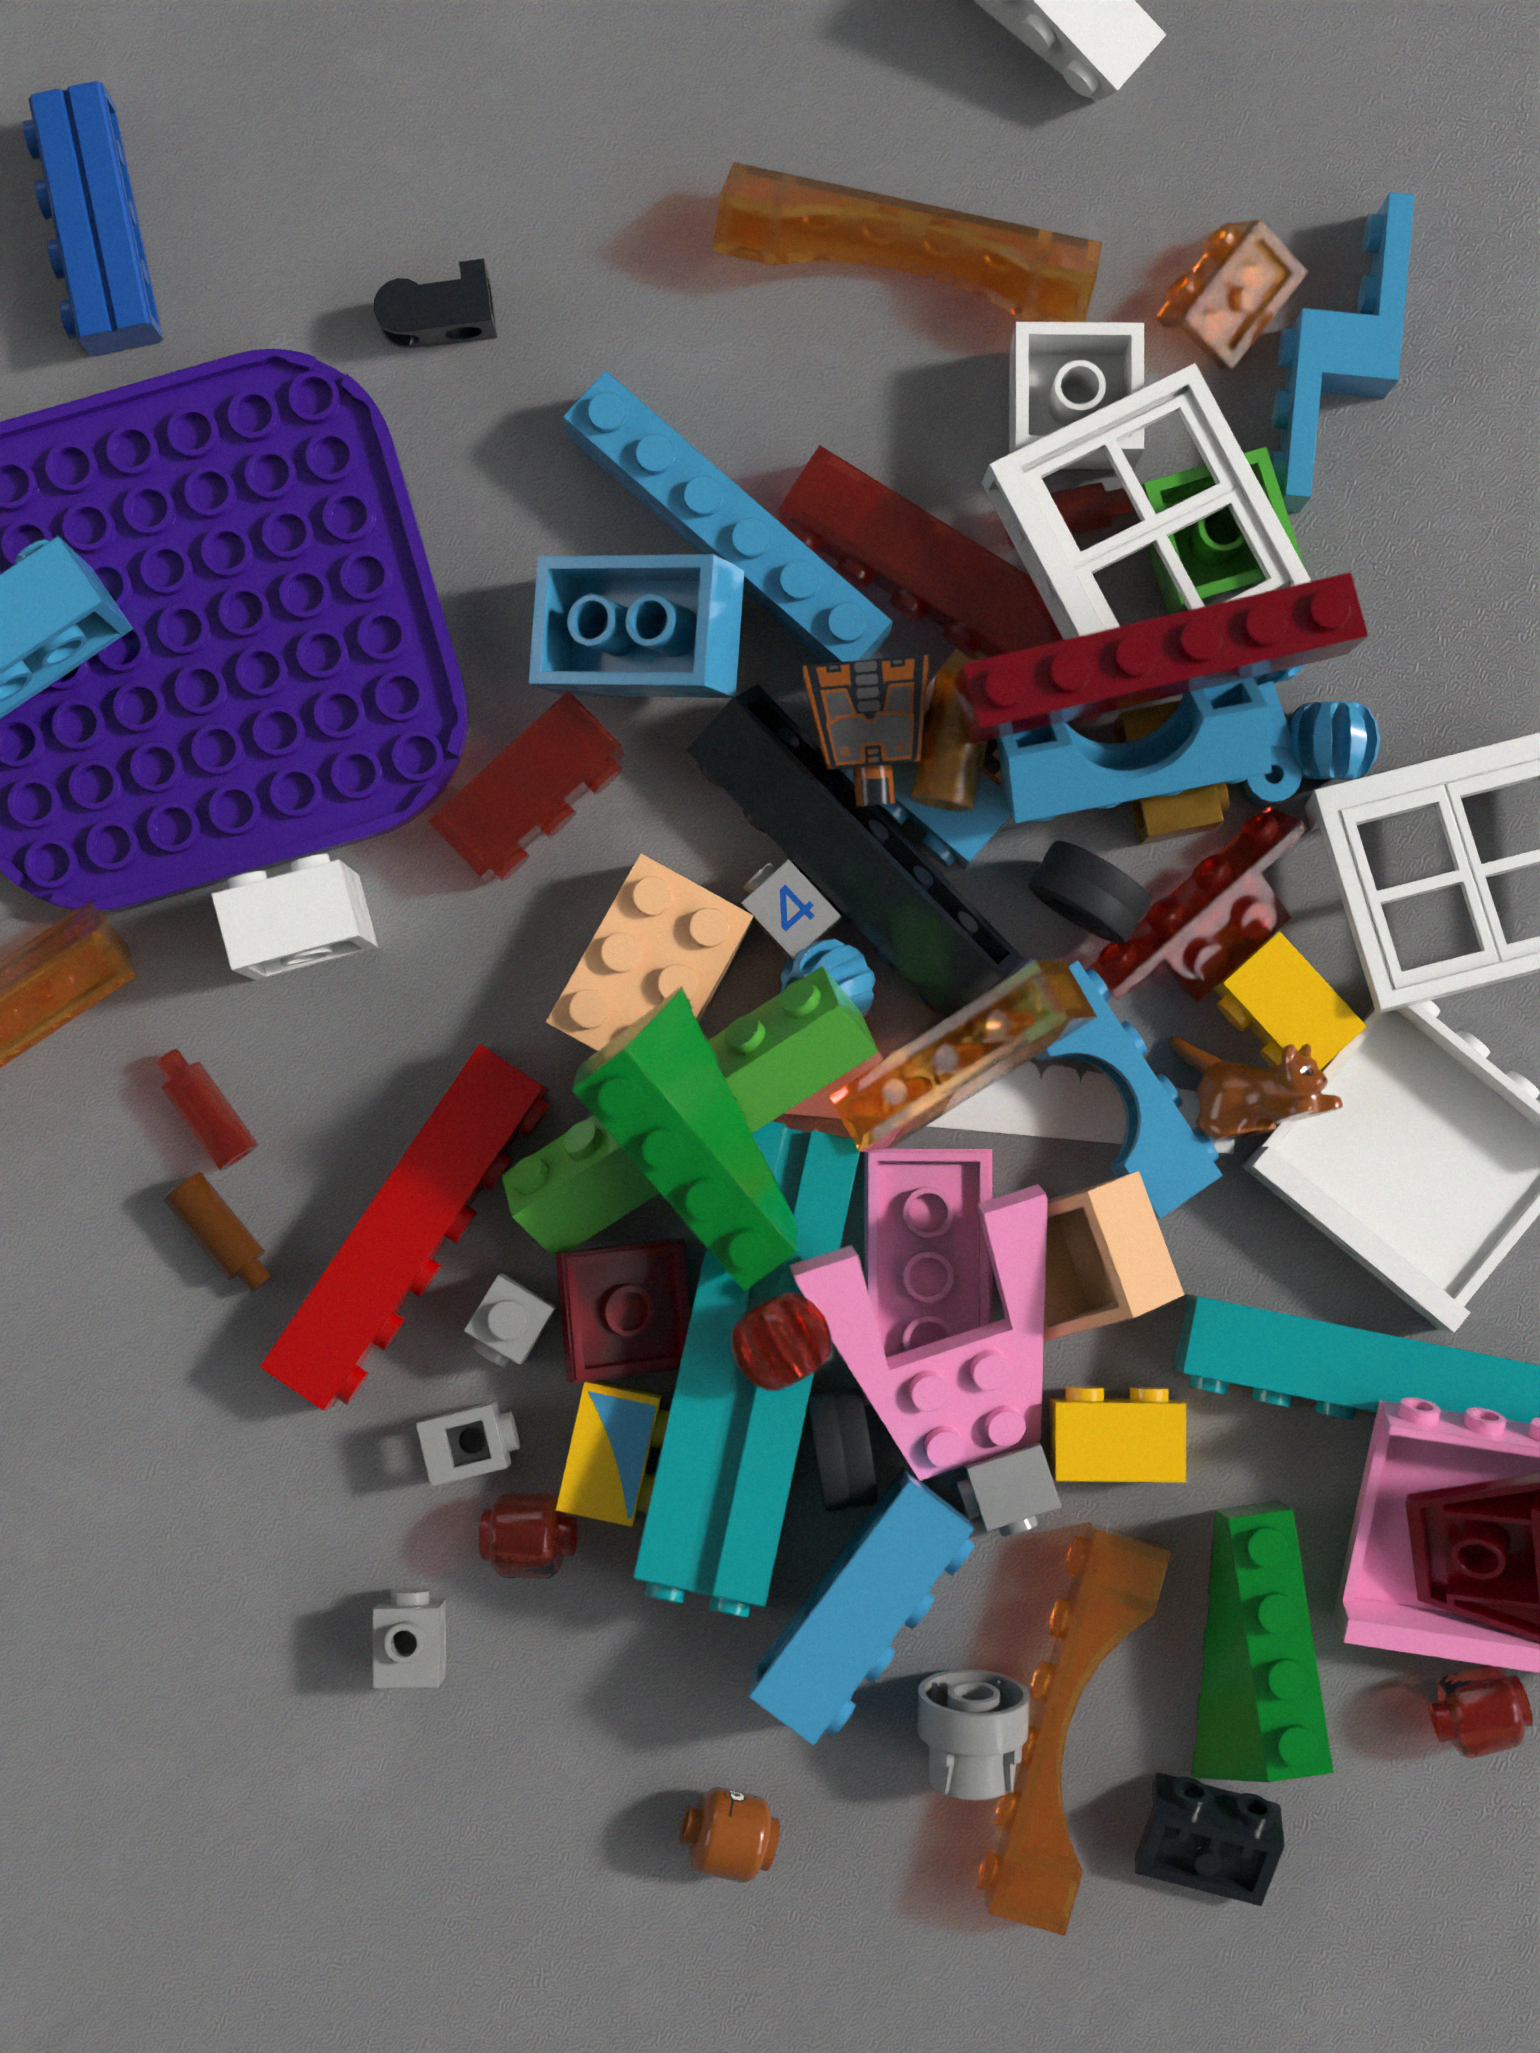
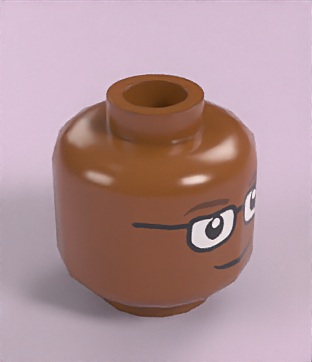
M714 1787L705 1793L699 1806L691 1804L687 1806L681 1824L679 1842L682 1845L689 1846V1858L695 1871L709 1876L746 1883L754 1879L759 1870L768 1871L777 1850L780 1821L778 1818L771 1817V1810L765 1799L730 1789Z

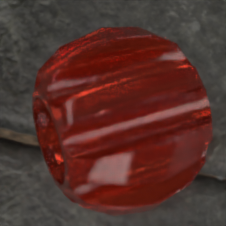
M782 1293L760 1304L738 1319L731 1331V1350L737 1367L750 1382L766 1391H778L806 1378L826 1362L831 1353V1333L825 1316L812 1301L797 1293Z

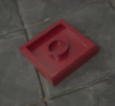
M672 1238L556 1252L566 1380L574 1384L680 1369L691 1319L685 1239Z

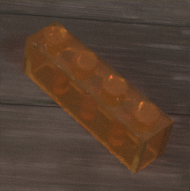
M1065 960L1034 961L829 1097L859 1152L891 1148L1089 1023L1097 1015Z

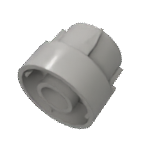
M978 1669L944 1671L931 1675L920 1683L918 1687L917 1733L929 1745L928 1780L936 1791L942 1793V1795L964 1800H987L1013 1792L1016 1764L1021 1761L1022 1746L1028 1739L1030 1693L1023 1683L1005 1674Z

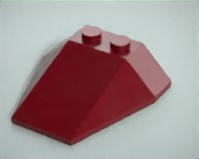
M1540 1473L1408 1494L1405 1505L1418 1601L1540 1642Z

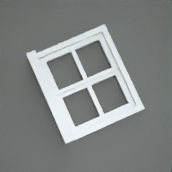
M1196 363L989 464L981 482L1064 640L1120 627L1093 573L1151 544H1154L1187 609L1192 610L1205 607L1168 536L1226 507L1232 513L1267 581L1227 601L1311 581ZM1178 412L1216 485L1156 514L1117 441ZM1103 449L1141 522L1080 552L1042 478Z
M1540 732L1314 790L1304 806L1311 830L1320 828L1376 1014L1540 972V936L1511 944L1506 943L1486 880L1487 877L1540 864V849L1481 864L1461 798L1535 779L1540 781ZM1435 805L1456 871L1377 891L1357 825ZM1460 885L1481 951L1401 971L1381 905Z

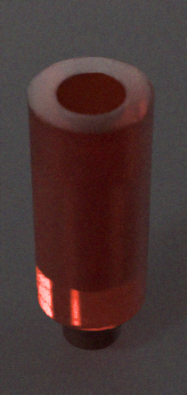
M1102 482L1050 493L1071 535L1108 528L1111 526V516L1131 512V501L1124 488L1106 491ZM1005 529L1008 544L1011 549H1014L1015 546Z
M178 1048L166 1053L156 1062L168 1079L161 1089L220 1171L233 1166L258 1147L259 1144L201 1062L189 1065Z

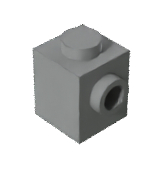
M502 1273L497 1275L464 1331L476 1338L472 1349L486 1359L501 1367H505L510 1359L520 1365L528 1359L560 1305L509 1274Z
M1038 1441L963 1466L967 1479L956 1482L968 1519L980 1516L987 1532L999 1528L1001 1536H1010L1029 1530L1038 1525L1036 1515L1062 1507L1042 1446Z
M426 1588L391 1590L390 1599H382L373 1608V1688H439L446 1677V1599H429V1589Z

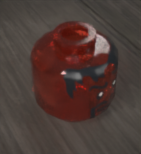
M503 1494L497 1498L493 1508H486L482 1513L479 1526V1551L481 1558L484 1561H490L493 1570L500 1577L551 1578L561 1569L564 1557L574 1556L576 1553L578 1542L577 1520L575 1517H566V1512L556 1510L558 1497L554 1494Z
M1485 1665L1441 1678L1437 1689L1438 1702L1428 1704L1430 1720L1439 1742L1451 1741L1457 1752L1467 1759L1478 1758L1521 1745L1524 1739L1525 1727L1532 1726L1533 1724L1530 1703L1517 1675L1508 1676L1497 1666Z

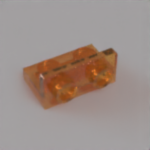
M1262 220L1228 222L1216 229L1203 246L1205 254L1193 270L1181 275L1169 287L1165 295L1167 303L1156 316V319L1163 327H1181L1219 369H1233L1308 273Z

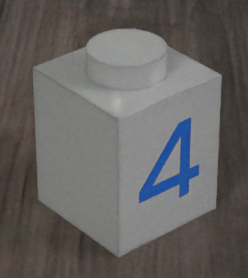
M789 859L778 870L771 863H768L742 888L749 895L741 903L742 909L754 915V923L787 959L790 957L794 961L800 950L807 948L814 941H820L840 922L841 915Z

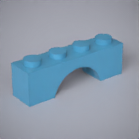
M1253 677L1184 693L1179 706L1162 726L1142 738L1126 743L1107 744L1089 740L1076 733L1067 722L997 738L1002 789L1015 823L1030 820L1037 822L1047 821L1061 814L1091 808L1108 809L1126 801L1156 795L1173 796L1182 793L1186 789L1216 783H1238L1251 776L1271 773L1269 705Z
M1077 960L1003 1010L1019 1034L1023 1035L1027 1046L1038 1062L1058 1058L1075 1059L1097 1068L1113 1083L1124 1105L1126 1130L1121 1149L1111 1164L1110 1169L1116 1178L1139 1171L1156 1219H1161L1223 1176L1214 1163L1219 1158V1155L1209 1137L1204 1135L1198 1127L1191 1129L1178 1110L1183 1105V1102L1171 1081L1163 1074L1156 1076L1142 1055L1147 1052V1048L1137 1030L1128 1021L1120 1023L1106 1003L1111 999V995L1102 978L1090 967L1084 970Z

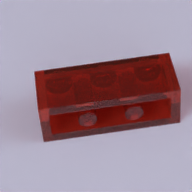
M568 690L428 822L486 884L496 876L501 881H505L528 860L530 855L525 849L537 837L544 833L548 838H551L571 821L576 814V811L571 806L590 789L596 795L617 778L622 771V767L618 762L625 756L622 746Z

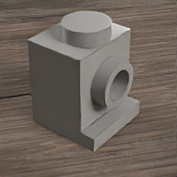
M497 1401L426 1417L416 1423L431 1487L508 1468L512 1464L509 1452L520 1449L519 1436L511 1411L500 1414ZM476 1428L483 1433L485 1443L481 1450L471 1451L464 1446L462 1435L466 1429Z

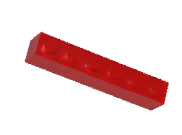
M479 1044L260 1365V1368L323 1411L335 1406L338 1400L348 1405L369 1375V1372L361 1368L368 1355L375 1346L384 1351L404 1324L405 1319L397 1313L412 1292L420 1298L441 1269V1265L433 1259L446 1240L449 1239L457 1244L474 1221L478 1212L469 1206L483 1186L493 1191L502 1180V1174L508 1171L514 1159L507 1155L506 1152L519 1132L529 1137L542 1121L550 1107L542 1101L549 1089L487 1047Z

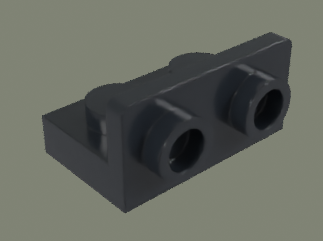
M1157 1773L1152 1784L1153 1807L1135 1855V1874L1262 1907L1285 1847L1280 1805L1267 1801L1256 1794H1240L1203 1784L1191 1777H1175L1164 1773Z

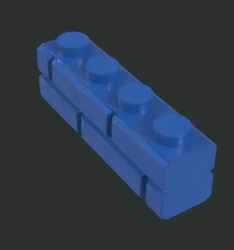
M98 81L68 86L67 90L54 89L31 94L28 100L32 119L22 122L23 133L32 159H41L44 179L35 181V192L43 217L45 219L53 218L57 239L47 241V251L56 278H65L69 299L60 301L59 309L68 338H77L88 354L93 356L124 351L128 347L134 349L160 343L163 337L114 101L104 84Z

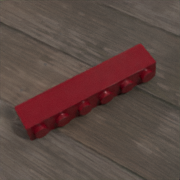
M1348 572L964 663L954 680V685L969 743L974 744L1347 655L1368 637V632L1352 573Z

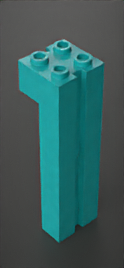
M773 1121L752 1133V1136L759 1150H762L798 1224L797 1252L744 1291L706 1247L634 1573V1580L636 1582L646 1584L645 1597L683 1605L685 1592L711 1597L709 1611L741 1618H748L750 1607L761 1609L766 1604L824 1327L797 1285L789 1265L840 1249L862 1145L861 1140L815 1130L809 1133L786 1128V1124Z

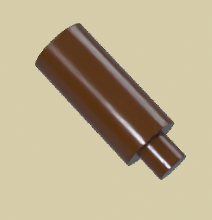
M201 1172L188 1178L165 1198L164 1202L228 1281L239 1276L247 1288L254 1292L272 1277L258 1260L265 1253V1250Z

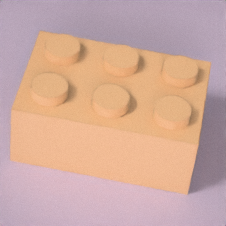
M640 853L546 1023L597 1052L681 986L692 1005V1012L699 1023L754 924V915Z

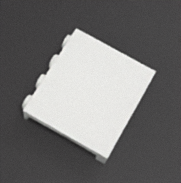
M1431 1000L1376 1014L1373 1006L1362 1019L1367 1028L1321 1069L1328 1080L1327 1086L1321 1093L1340 1097L1343 1107L1315 1117L1293 1122L1277 1123V1129L1270 1131L1242 1165V1168L1438 1330L1455 1333L1470 1314L1464 1306L1540 1214V1102L1536 1100L1540 1092L1529 1080L1519 1073L1508 1070L1504 1074L1486 1058L1490 1054V1050L1478 1038L1463 1029H1459L1454 1033L1436 1017L1439 1015L1440 1009Z

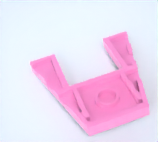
M1039 1184L976 1204L1005 1319L888 1358L884 1354L858 1255L852 1245L789 1265L797 1285L919 1481L1041 1440L1047 1196Z

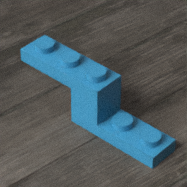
M1389 192L1378 212L1368 215L1363 236V251L1372 253L1370 275H1363L1357 303L1358 313L1302 308L1291 329L1284 328L1282 330L1277 364L1278 367L1287 368L1285 390H1277L1272 411V428L1281 429L1279 452L1272 451L1270 459L1287 512L1299 513L1311 498L1320 394L1330 393L1384 399L1399 379L1415 194Z

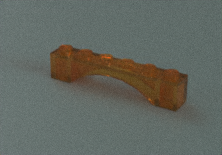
M733 162L721 191L712 252L773 266L799 262H842L902 270L933 278L969 291L1000 306L1020 320L1029 322H1085L1097 278L1102 242Z
M1088 1522L1085 1536L1075 1535L1072 1540L1065 1572L1073 1574V1579L1067 1600L1058 1597L1051 1613L1048 1636L1055 1637L1056 1640L1050 1661L1040 1660L1033 1677L1030 1698L1037 1700L1038 1704L1032 1725H1029L1028 1739L1022 1746L1021 1761L1019 1763L1021 1765L1012 1793L1008 1792L1000 1796L996 1810L995 1825L1003 1827L996 1852L986 1850L978 1875L977 1889L985 1891L984 1900L989 1914L1063 1936L1066 1934L1083 1873L1070 1842L1062 1806L1061 1765L1067 1731L1081 1693L1102 1660L1127 1634L1154 1616L1171 1556V1551L1162 1543Z

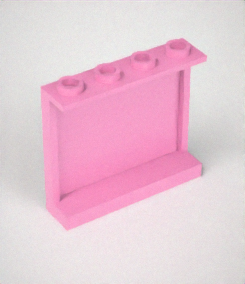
M1403 1398L1400 1400V1403L1379 1400L1333 1613L1344 1643L1540 1673V1642L1418 1601L1405 1505L1407 1495L1411 1493L1540 1473V1417L1533 1418L1530 1424L1506 1420L1503 1415L1484 1408L1473 1407L1468 1408L1465 1413L1440 1410L1436 1404L1419 1398Z

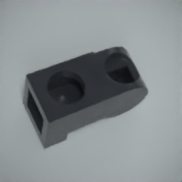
M484 258L459 262L461 279L418 284L410 279L396 278L386 282L379 288L374 298L373 308L384 336L392 344L400 348L431 347L497 338L490 276Z

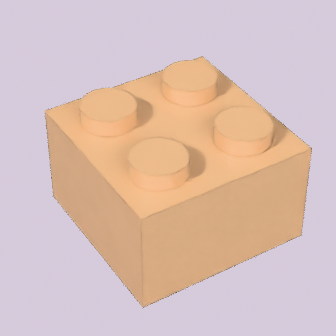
M1139 1171L1047 1200L1044 1341L1132 1319L1184 1295Z

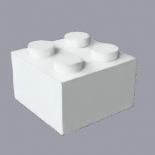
M1016 322L1009 345V454L1143 389L1144 323ZM1144 428L1117 441L1132 470L1135 469L1144 451ZM1101 449L1062 469H1113L1104 450Z
M329 854L312 855L293 861L290 864L292 872L272 878H267L266 871H255L235 876L227 880L228 890L212 894L231 970L256 981L378 948L359 875L339 859L330 862Z

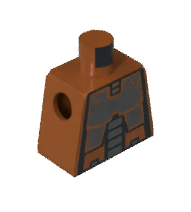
M928 654L803 665L801 668L802 681L826 771L853 768L856 807L895 803L892 765L920 761Z

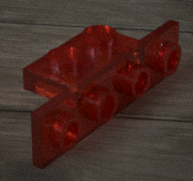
M1269 806L1262 813L1252 816L1242 825L1239 834L1215 855L1202 860L1184 883L1169 896L1156 901L1148 909L1145 917L1137 923L1136 929L1125 944L1109 943L1100 952L1098 959L1089 967L1095 970L1102 978L1110 995L1120 1000L1155 967L1163 962L1183 991L1198 1002L1292 918L1261 873L1308 832L1303 822L1272 806Z

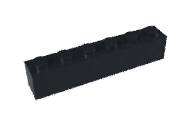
M758 684L732 698L686 750L699 763V768L706 779L712 784L723 788L743 808V814L747 821L757 830L767 833L787 854V859L831 899L832 907L841 915V918L851 924H855L875 945V950L882 961L891 968L899 970L919 990V995L924 1004L934 1013L943 1015L952 1026L1023 959L1011 944L876 805L856 807L855 784L840 770L826 771L821 749Z

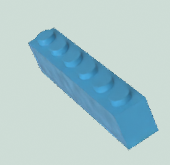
M605 370L563 416L568 438L700 554H714L744 569L743 592L824 663L868 660L890 637L893 621L608 371Z

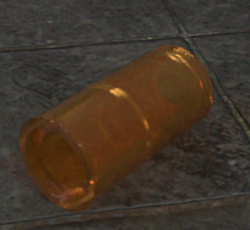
M943 669L936 672L922 738L920 761L917 762L910 799L919 804L937 809L969 813L974 811L988 740L974 744L969 743L954 685V680L959 670Z

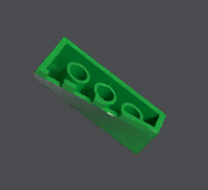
M681 986L578 1067L572 1090L745 1291L797 1252L798 1224L762 1150H759L749 1130L746 1116L736 1096L733 1097L718 1066V1059L707 1036L704 1037L692 1012V1005Z
M1279 1500L1215 1509L1208 1594L1210 1596L1207 1628L1204 1629L1202 1654L1204 1655L1201 1693H1198L1196 1714L1198 1728L1196 1749L1193 1752L1191 1776L1202 1779L1269 1783L1334 1773L1293 1509Z

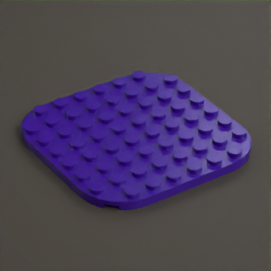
M286 349L250 350L0 422V575L16 565V556L29 545L40 540H48L50 542L59 536L92 567L133 627V630L0 719V871L7 878L35 897L62 908L88 913L118 912L225 882L241 874L266 870L304 857L321 854L387 834L408 824L421 815L442 794L455 774L466 744L469 711L465 684L395 443L379 408L358 382L348 374L345 375L337 369L318 361L315 356Z

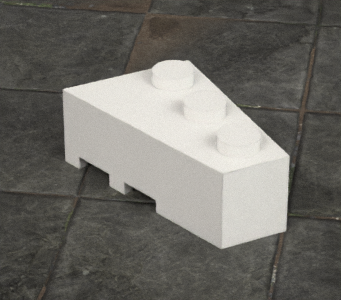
M973 0L1061 73L1073 90L1084 97H1090L1094 102L1118 91L1166 36L1163 30L1135 0Z

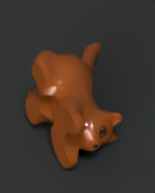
M1172 1036L1169 1041L1171 1049L1180 1061L1201 1071L1203 1074L1197 1088L1200 1113L1196 1119V1124L1204 1135L1215 1141L1238 1135L1252 1137L1277 1129L1275 1122H1293L1326 1114L1343 1107L1340 1097L1321 1093L1327 1086L1328 1080L1324 1073L1318 1069L1317 1062L1311 1057V1046L1308 1043L1302 1045L1299 1052L1293 1044L1285 1046L1282 1062L1273 1069H1265L1241 1062L1222 1061L1179 1036Z

